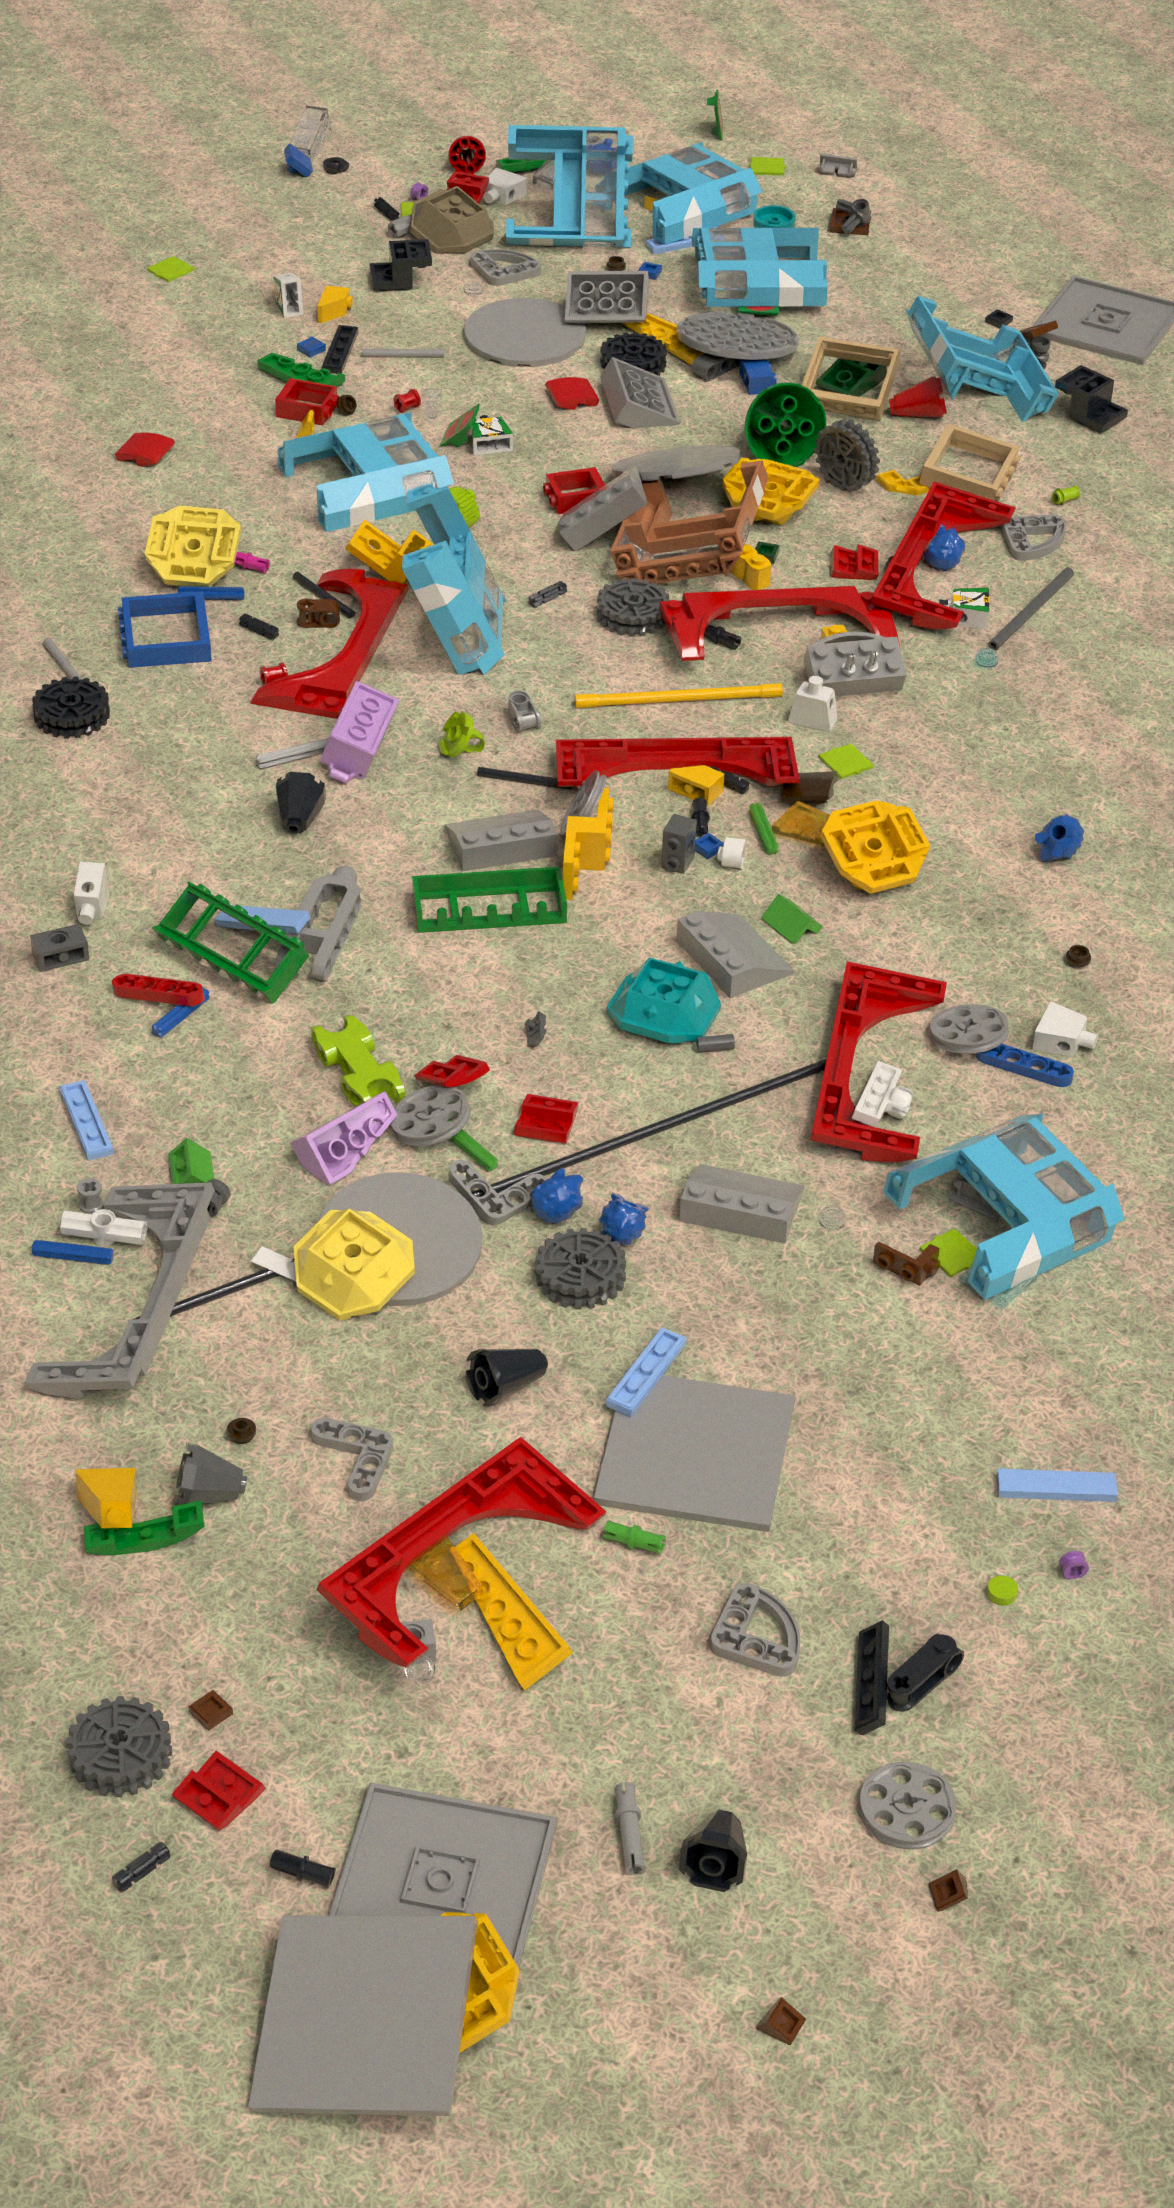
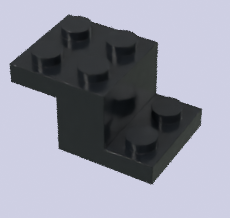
M429 240L389 241V262L369 263L373 290L412 289V267L425 268L432 266Z
M1080 365L1056 380L1055 388L1071 395L1070 418L1103 433L1127 417L1128 409L1111 402L1114 386L1113 379Z

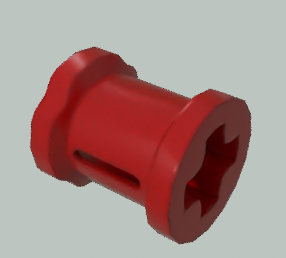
M410 389L408 393L396 394L393 397V402L396 409L403 413L410 407H419L421 399L417 390Z
M284 662L274 667H260V678L263 685L278 678L288 676Z

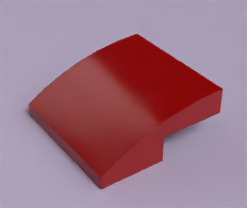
M455 171L446 181V190L458 186L479 204L487 189L489 177Z
M564 377L549 380L545 383V387L557 407L575 410L578 403L589 406H597L599 403L598 396L586 378Z
M134 433L115 453L118 461L135 459L138 466L154 465L175 444V441L172 438L155 433Z
M859 544L855 551L837 545L833 546L831 551V577L858 580L878 578V550Z
M455 1055L446 1063L432 1061L414 1076L416 1080L443 1087H455L480 1078L489 1072L490 1069L485 1061Z
M527 1094L521 1105V1115L515 1124L514 1135L566 1144L577 1114L579 1102Z
M216 1750L197 1773L191 1770L171 1795L217 1830L221 1831L251 1805L266 1788L263 1783Z

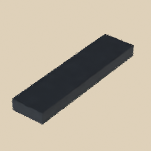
M338 325L321 369H328L332 374L343 373L359 333L357 326Z
M883 1620L859 1631L854 1731L859 1735H865L886 1725L889 1625Z

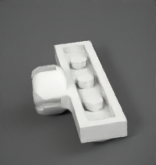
M878 1061L855 1108L852 1119L859 1121L863 1125L876 1128L884 1112L898 1119H904L910 1108L913 1092L903 1086H896L902 1069Z

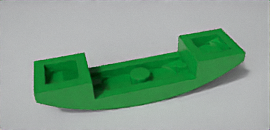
M202 1501L173 1506L172 1515L134 1523L132 1528H101L98 1523L84 1526L86 1553L96 1555L141 1553L180 1542L205 1527Z

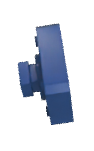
M288 144L284 149L287 170L293 174L298 171L305 177H308L313 172L311 159L292 144Z

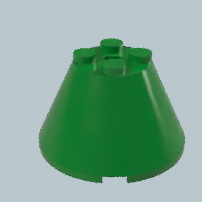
M791 382L774 384L760 392L752 401L747 411L744 426L747 444L758 459L771 460L793 467L800 466L813 454H816L814 453V448L817 447L815 439L819 437L817 434L827 426L826 413L815 393L807 387Z

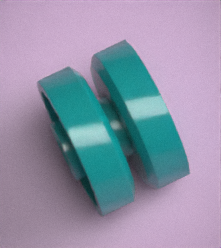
M780 205L763 206L754 212L753 226L754 228H795L796 214L793 210Z

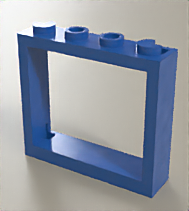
M203 591L121 597L122 607H118L123 659H128L129 668L212 661ZM196 612L199 641L134 646L131 617Z

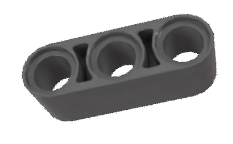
M705 353L693 361L691 371L706 381H711L725 374V372L727 373L740 366V359Z

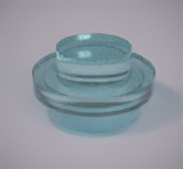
M990 648L981 649L975 659L979 666L985 668L996 666L999 660L996 651Z

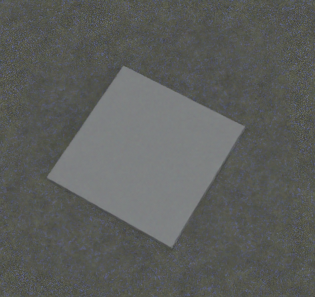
M1073 275L1033 326L1056 320L1058 328L1040 336L1046 337L1050 341L1143 365L1174 324V301Z
M662 1376L632 1417L615 1410L594 1501L600 1506L769 1532L795 1404V1395Z
M370 1783L328 1916H440L445 1912H459L472 1915L474 1913H486L518 1968H520L558 1817Z
M282 1916L248 2109L253 2113L450 2116L478 1924L476 1917Z

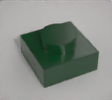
M758 541L755 550L758 554L766 557L771 564H774L779 554L780 545Z

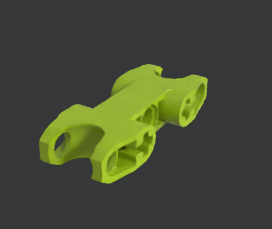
M350 1014L343 1016L344 1030L341 1032H329L320 1025L311 1027V1038L323 1065L329 1067L338 1064L345 1073L340 1078V1084L343 1093L351 1104L358 1106L382 1092H386L387 1096L392 1098L395 1103H399L406 1097L397 1068L391 1061L377 1063L371 1052L375 1051L374 1039L365 1024Z

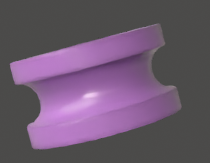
M417 182L412 186L410 196L414 200H419L428 196L429 189L426 185Z
M1071 1551L1060 1558L1059 1566L1066 1579L1081 1578L1089 1571V1565L1085 1561L1086 1558L1082 1552Z

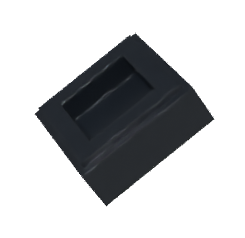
M997 309L985 317V322L1001 328L1002 325L1007 326L1013 322V316Z

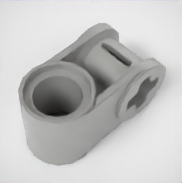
M520 690L510 693L508 715L517 733H521L523 729L533 727L540 729L541 716L529 694Z

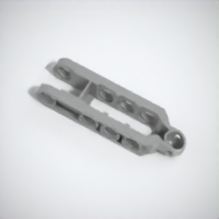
M340 866L333 871L332 875H326L312 881L299 908L301 911H308L310 919L298 934H286L289 938L295 936L305 944L303 948L307 953L316 954L312 967V978L316 980L327 981L361 909V888L357 885L355 870L349 866ZM334 891L346 893L328 931L312 929L311 925L315 917L319 916V908L322 902L331 899ZM282 945L277 953L275 969L289 952V949Z

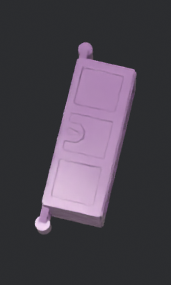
M358 681L355 682L320 759V762L328 765L329 777L345 784L355 777L359 779L365 778L372 759L399 702L397 698Z

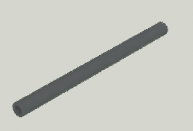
M1066 567L988 643L989 648L998 650L1074 576V571L1070 567Z

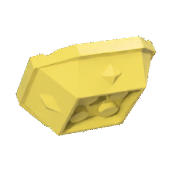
M178 506L164 514L153 516L145 557L164 584L211 587L234 567L241 535V525L223 509Z
M352 1209L330 1210L293 1247L298 1292L339 1320L350 1319L351 1316L379 1311L415 1274L413 1241L371 1212L355 1211Z

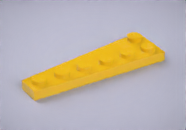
M648 312L646 322L622 323L640 335L645 333L649 337L655 336L656 340H662V344L666 345L668 352L689 365H692L697 357L705 354V352L693 349L678 339V325Z
M475 1533L471 1534L450 1551L524 1691L573 1653L568 1644Z

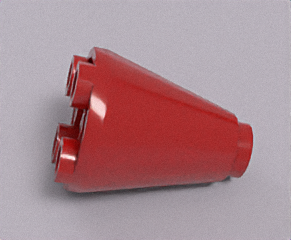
M471 135L457 138L451 144L448 151L451 166L459 172L474 174L484 165L486 160V150L483 143Z
M936 376L930 377L894 395V398L889 399L891 414H897V416L943 417V414H947L944 398L939 397V394L943 393L940 378H936Z

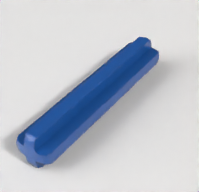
M178 587V593L203 591L204 600H244L245 597L243 587Z
M203 988L205 999L198 1005L175 1006L152 1025V1033L159 1038L163 1037L209 1000V991Z
M34 1240L31 1249L33 1256L110 1265L114 1258V1252L111 1248Z

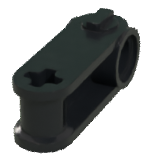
M939 1633L933 1635L923 1647L889 1676L887 1686L890 1692L887 1696V1702L892 1709L899 1712L912 1709L944 1679L952 1675L959 1668L965 1654L963 1650L957 1647L956 1641L951 1636Z

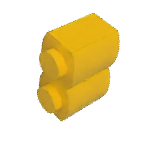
M744 544L741 556L731 569L732 574L744 580L745 584L753 590L769 587L771 562L763 555L758 554L751 545Z

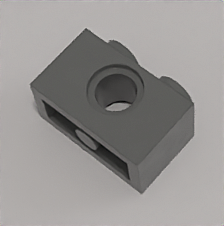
M677 814L672 815L663 829L661 868L685 874L695 858L696 819Z
M80 924L30 935L32 955L40 972L89 961L88 941Z

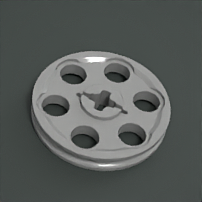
M595 770L585 780L566 813L561 827V835H566L568 816L591 817L605 788L606 775L602 774L600 776L599 771Z
M979 1004L959 1005L945 1009L938 1013L930 1023L933 1043L939 1048L953 1053L971 1054L991 1050L1002 1044L1009 1033L1008 1019L1003 1012L996 1008Z
M428 1086L410 1093L395 1106L394 1109L397 1116L391 1122V1126L397 1139L404 1144L411 1146L434 1145L453 1137L466 1125L470 1117V1106L466 1095L456 1087ZM430 1097H436L431 1101H426ZM458 1100L455 1104L448 1105V1103ZM413 1109L412 1112L407 1113V1114H403V1113L406 1112L407 1110ZM458 1117L454 1121H448L450 1118ZM413 1126L411 1129L403 1131L404 1128ZM435 1130L433 1133L425 1135L426 1132Z
M895 1762L878 1768L865 1780L860 1794L859 1811L865 1827L878 1840L896 1848L921 1849L934 1845L949 1833L955 1820L956 1797L949 1782L934 1769L914 1762ZM903 1774L910 1781L905 1784H899L893 1780V1777ZM932 1784L937 1786L940 1792L929 1794L924 1791L923 1787ZM880 1790L884 1792L886 1797L876 1800L870 1797L869 1792ZM903 1802H909V1805L913 1807L907 1808L906 1804H903ZM941 1811L946 1814L947 1818L938 1821L933 1819L930 1813ZM885 1816L891 1819L892 1823L888 1826H881L876 1823L875 1819ZM908 1827H917L922 1830L923 1834L913 1837L907 1834L905 1830Z

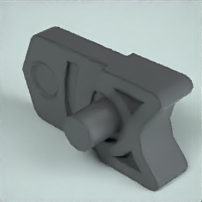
M540 1011L537 1012L532 1020L528 1019L525 1022L528 1046L532 1048L541 1043L547 1031L544 1029L546 1015Z

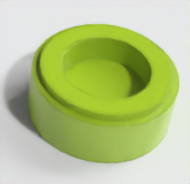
M999 1575L989 1581L987 1596L993 1603L1007 1606L1014 1603L1017 1599L1018 1584L1011 1577Z

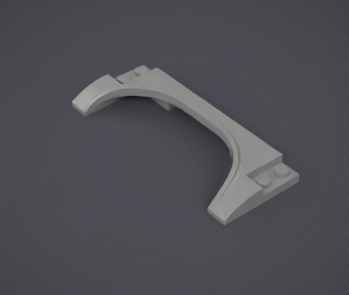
M211 1182L111 1187L103 1204L104 1209L112 1211L123 1219L146 1221L147 1231L162 1245V1265L147 1303L139 1319L128 1320L120 1342L112 1349L92 1361L33 1363L24 1383L27 1388L53 1396L84 1398L87 1390L133 1389L138 1376H146L209 1222L210 1215L207 1208L215 1191Z

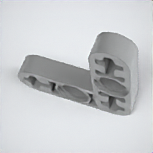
M454 1161L448 1173L450 1183L489 1225L501 1224L532 1206V1185L537 1187L547 1180L544 1175L532 1174L497 1194L468 1161ZM457 1171H458L459 1173H464V1172H465V1173H466V1176H464L463 1174L457 1175L456 1172H457ZM479 1188L484 1191L485 1195L476 1197L471 1193V1190ZM517 1195L523 1202L514 1204L508 1197ZM490 1208L492 1211L498 1210L499 1214H497L496 1212L490 1213Z
M321 1418L314 1421L311 1426V1438L315 1444L359 1454L348 1480V1493L356 1501L363 1502L371 1499L375 1494L393 1452L392 1436L383 1430L329 1418ZM350 1435H355L360 1438L356 1442H348L345 1440V1438ZM367 1463L378 1465L373 1470H367L363 1466ZM363 1478L366 1479V1486H363L362 1489H357L361 1487Z

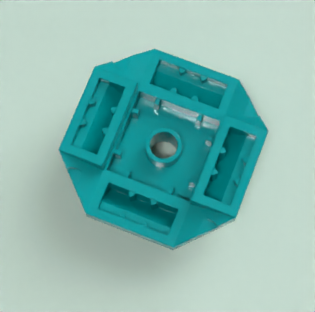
M649 957L635 972L625 977L607 1005L606 1013L620 1029L666 1043H682L690 1040L696 1042L697 1037H705L721 1010V1002L707 973L684 967L681 961L673 964Z

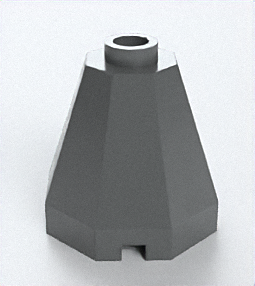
M186 1442L185 1449L190 1451V1453H183L176 1483V1488H180L179 1493H181V1496L175 1495V1503L186 1504L200 1500L202 1503L234 1500L237 1499L239 1493L244 1494L247 1476H243L242 1468L200 1445Z

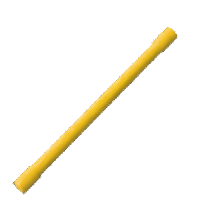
M782 683L758 686L668 691L575 694L574 702L575 708H592L625 704L752 697L773 698L782 697L783 688Z

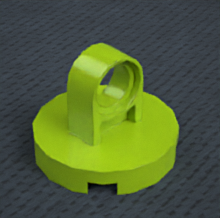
M461 711V713L454 712L448 718L442 729L446 732L444 740H439V750L442 754L454 758L459 756L462 751L473 753L472 751L481 752L484 749V737L480 731L473 728V718L470 714ZM477 738L480 740L476 745L468 744L470 739Z

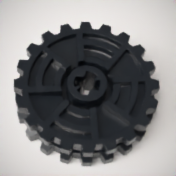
M626 332L623 335L616 334L614 338H607V341H603L600 347L602 357L600 358V365L602 370L606 368L610 359L614 357L658 376L665 371L667 363L666 345L662 344V340H656L655 336L649 337L645 333L640 335L637 332L632 334Z
M74 676L72 679L62 677L60 681L56 679L51 680V684H43L42 690H36V696L32 698L34 722L37 723L38 729H43L45 734L52 733L53 737L56 738L63 736L64 739H69L70 736L81 738V735L84 734L87 736L92 735V731H100L101 726H106L107 719H110L108 692H106L104 686L99 687V682H90L89 678L82 680Z

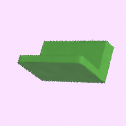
M779 893L762 916L763 920L794 944L799 941L807 929L818 933L823 927L794 902Z
M185 1138L169 1152L173 1184L207 1183L209 1180L215 1179L211 1152L204 1147Z

